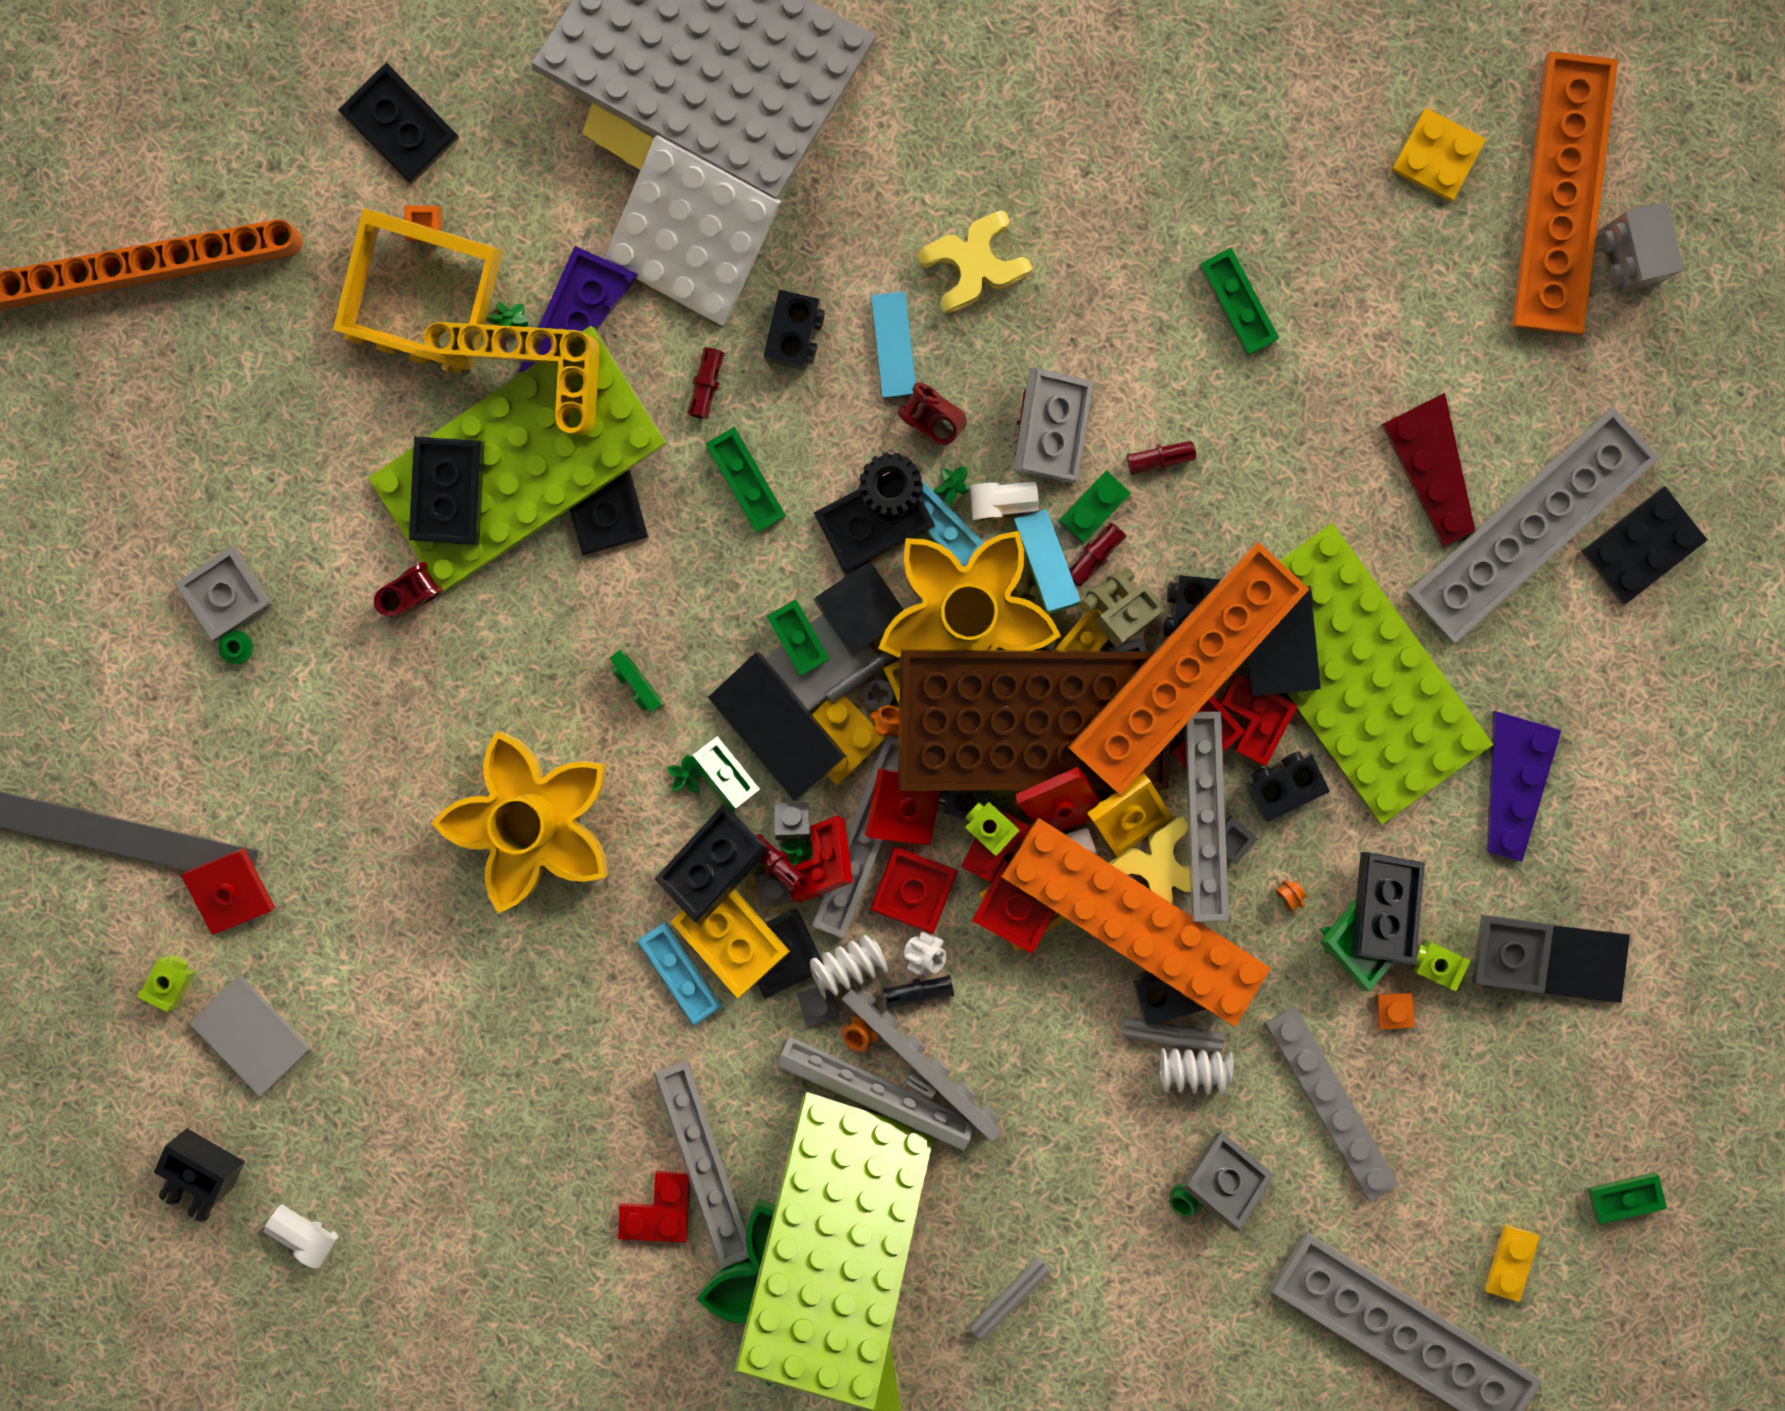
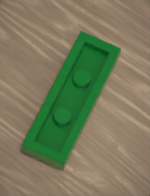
M1232 247L1199 265L1246 356L1279 339Z
M735 427L705 443L757 534L787 517Z

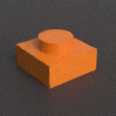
M405 205V220L442 231V207ZM405 236V240L408 242H424Z
M1411 992L1376 994L1377 1019L1380 1030L1415 1028L1413 994Z

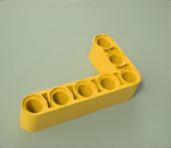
M435 322L426 328L423 338L427 349L443 356L558 364L555 407L557 426L563 432L579 436L586 435L593 429L596 419L600 349L597 340L591 335L577 330ZM448 331L450 336L449 343L446 347L441 348L440 336ZM481 333L484 340L483 345L480 349L475 350L473 339L477 334ZM515 335L518 342L517 347L509 353L506 343L509 337ZM549 337L552 344L551 349L547 354L542 355L540 343L543 339ZM583 339L586 344L585 352L583 355L576 357L573 350L574 345L577 341ZM580 374L583 377L584 384L580 391L574 392L571 383L573 378ZM578 409L582 419L580 424L573 428L570 425L569 417L573 411Z

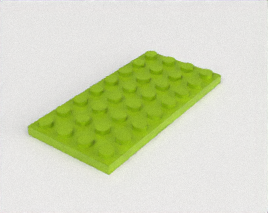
M590 326L582 331L594 337L600 349L596 419L593 429L586 435H574L559 429L555 421L558 364L535 363L428 436L432 438L485 441L479 545L409 540L413 447L368 477L420 561L427 563V571L436 585L443 588V591L440 593H444L668 444L594 327ZM583 339L577 341L574 345L573 350L576 357L583 355L585 352L586 344ZM580 374L572 380L571 386L574 392L580 391L583 387L584 381ZM578 409L573 411L569 417L570 425L573 428L577 427L582 419Z
M1332 522L1279 560L1305 586H1311L1321 689L1288 692L1285 694L1291 702L1298 705L1297 711L1379 824L1383 825L1494 744Z
M808 1092L803 1095L734 1369L735 1373L862 1410H874L933 1136L916 1131L911 1126L900 1121Z

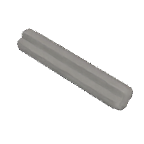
M1124 1019L1122 1025V1035L1128 1039L1218 1052L1222 1050L1224 1037L1220 1032L1160 1023L1146 1025L1144 1021Z
M1037 1257L971 1324L970 1330L981 1341L985 1340L1049 1275L1051 1271L1050 1266L1042 1258Z

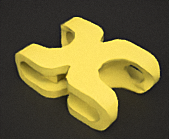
M998 211L973 222L968 229L967 242H964L956 235H946L926 245L918 252L916 258L924 268L946 262L954 265L960 272L961 278L958 285L945 293L941 298L940 308L944 314H951L977 302L981 296L982 282H985L992 289L1002 290L1024 279L1032 272L1033 267L1027 258L1019 257L1005 262L996 259L990 251V240L1008 228L1010 219L1006 212Z
M1184 816L1174 817L1149 835L1147 840L1149 852L1147 854L1137 848H1130L1109 863L1127 875H1141L1146 879L1148 889L1172 903V887L1175 886L1184 892H1191L1190 867L1181 866L1176 862L1173 854L1175 843L1188 831V821Z

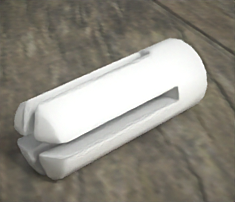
M910 1074L908 1077L911 1080L907 1079L906 1084L932 1099L937 1089L914 1074Z

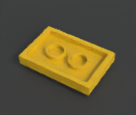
M735 889L701 926L696 924L684 910L671 921L672 925L737 999L749 991L790 952Z

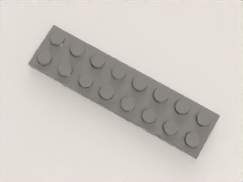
M1614 407L1608 409L1479 526L1476 531L1406 593L1407 596L1451 644H1456L1659 460L1660 457Z
M1307 1231L1270 1287L1271 1292L1460 1411H1524L1542 1382L1538 1376Z

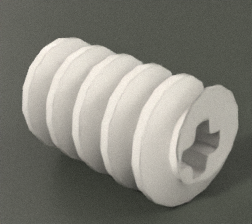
M863 935L859 939L860 946L854 941L848 942V953L839 946L835 948V958L829 952L823 953V964L817 958L810 960L812 976L824 999H826L825 990L827 989L835 996L838 995L837 984L841 983L847 990H850V978H854L860 985L863 984V972H866L872 979L876 978V966L884 973L888 972L885 958L874 939L871 940L866 935Z
M1162 1048L1159 1071L1164 1091L1169 1092L1171 1084L1176 1083L1178 1093H1182L1185 1084H1190L1192 1094H1196L1199 1085L1203 1084L1206 1095H1210L1213 1085H1217L1220 1096H1223L1227 1086L1232 1084V1053L1227 1052L1222 1060L1220 1052L1214 1051L1210 1059H1208L1206 1051L1200 1050L1195 1059L1192 1050L1187 1049L1181 1059L1178 1049L1173 1048L1167 1058L1165 1049Z

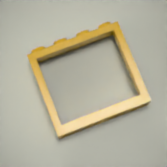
M362 208L333 330L344 333L343 339L349 340L352 343L363 345L364 340L377 343L375 349L385 353L396 355L397 350L409 353L408 359L428 365L429 360L442 363L441 369L447 372L461 375L462 370H472L475 359L443 356L431 352L425 344L356 324L379 228L485 260L469 324L485 325L504 250L378 211ZM481 333L477 334L473 339L475 350L479 349Z

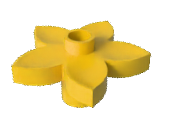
M1019 531L1000 534L984 542L974 551L966 566H962L958 558L950 550L938 543L925 539L906 538L903 558L906 577L912 589L923 601L920 604L906 608L892 620L884 632L878 649L896 657L901 656V649L996 650L999 647L1004 650H1036L1061 637L1053 620L1041 607L1029 600L1011 597L1010 593L1019 582L1024 567V548Z
M496 731L486 749L483 762V776L490 795H476L458 800L446 807L431 824L444 838L460 847L477 850L489 849L491 851L485 866V885L488 897L498 914L521 903L533 893L540 882L544 867L557 877L569 881L587 882L606 878L609 876L607 860L600 841L589 829L577 823V818L588 812L598 801L605 785L607 764L592 761L571 762L556 767L543 777L540 763L529 747L509 734Z

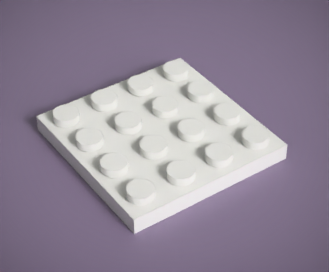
M657 135L653 139L604 259L637 273V280L723 326L726 324L782 201L767 195Z

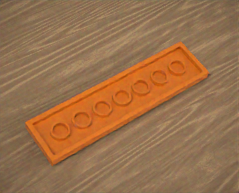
M1549 51L1545 55L1512 328L1578 336L1584 333L1618 59Z
M1255 542L1068 748L1121 796L1305 595L1309 588L1260 542Z
M1036 818L1000 876L1233 1027H1236L1271 970V967L1201 922L1192 921V916L1040 818Z

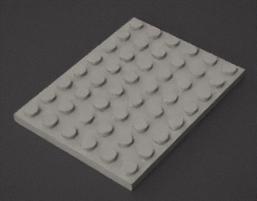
M573 0L531 64L533 71L622 118L653 137L660 135L767 195L779 199L875 42L876 35L812 0Z

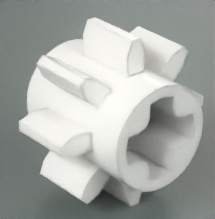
M921 932L920 937L911 938L904 949V957L910 961L907 969L917 975L922 974L926 977H929L931 973L939 972L946 962V952L940 948L944 941L924 932Z

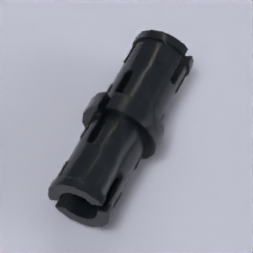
M950 975L920 981V978L913 979V983L883 988L888 1010L918 1003V1006L925 1005V1001L955 996Z

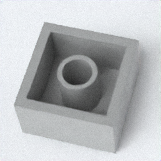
M1668 202L1627 211L1604 226L1605 232L1602 233L1601 237L1602 245L1605 252H1610L1613 263L1609 271L1610 279L1614 286L1618 285L1620 293L1660 284L1684 271Z

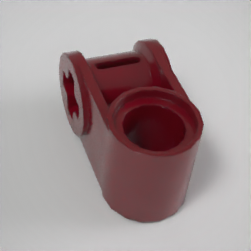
M921 382L914 384L912 388L913 394L906 405L900 406L897 412L898 416L906 424L916 428L939 445L952 443L965 430L967 425L965 413L960 408L939 395L935 389ZM942 420L948 421L952 425L953 431L946 430L942 425Z
M421 562L380 588L374 596V606L380 614L386 617L400 618L441 595L442 593L440 592L443 591V588L437 586L427 571V563ZM396 593L400 599L399 607L394 611H389L386 608L385 601L390 594Z

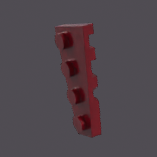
M1443 393L1381 424L1442 547L1476 531L1446 394Z

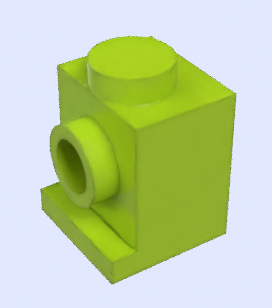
M990 802L985 806L978 803L965 817L970 822L965 828L995 856L1019 832V829ZM986 820H993L996 823L997 828L995 832L986 833L984 831L983 824Z
M1425 939L1423 945L1418 944L1416 965H1413L1411 970L1456 992L1471 960ZM1443 959L1445 963L1442 969L1436 971L1435 962Z
M176 955L157 959L137 998L165 1012L172 1011L179 1007L196 971L188 968V961ZM163 976L169 980L168 987L161 984Z

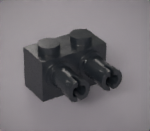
M186 1128L165 1145L154 1170L155 1174L166 1179L158 1194L159 1198L163 1201L169 1193L166 1203L171 1205L180 1202L181 1195L185 1190L195 1196L191 1206L188 1208V1215L193 1217L198 1210L195 1220L206 1221L210 1216L213 1206L234 1188L245 1161Z

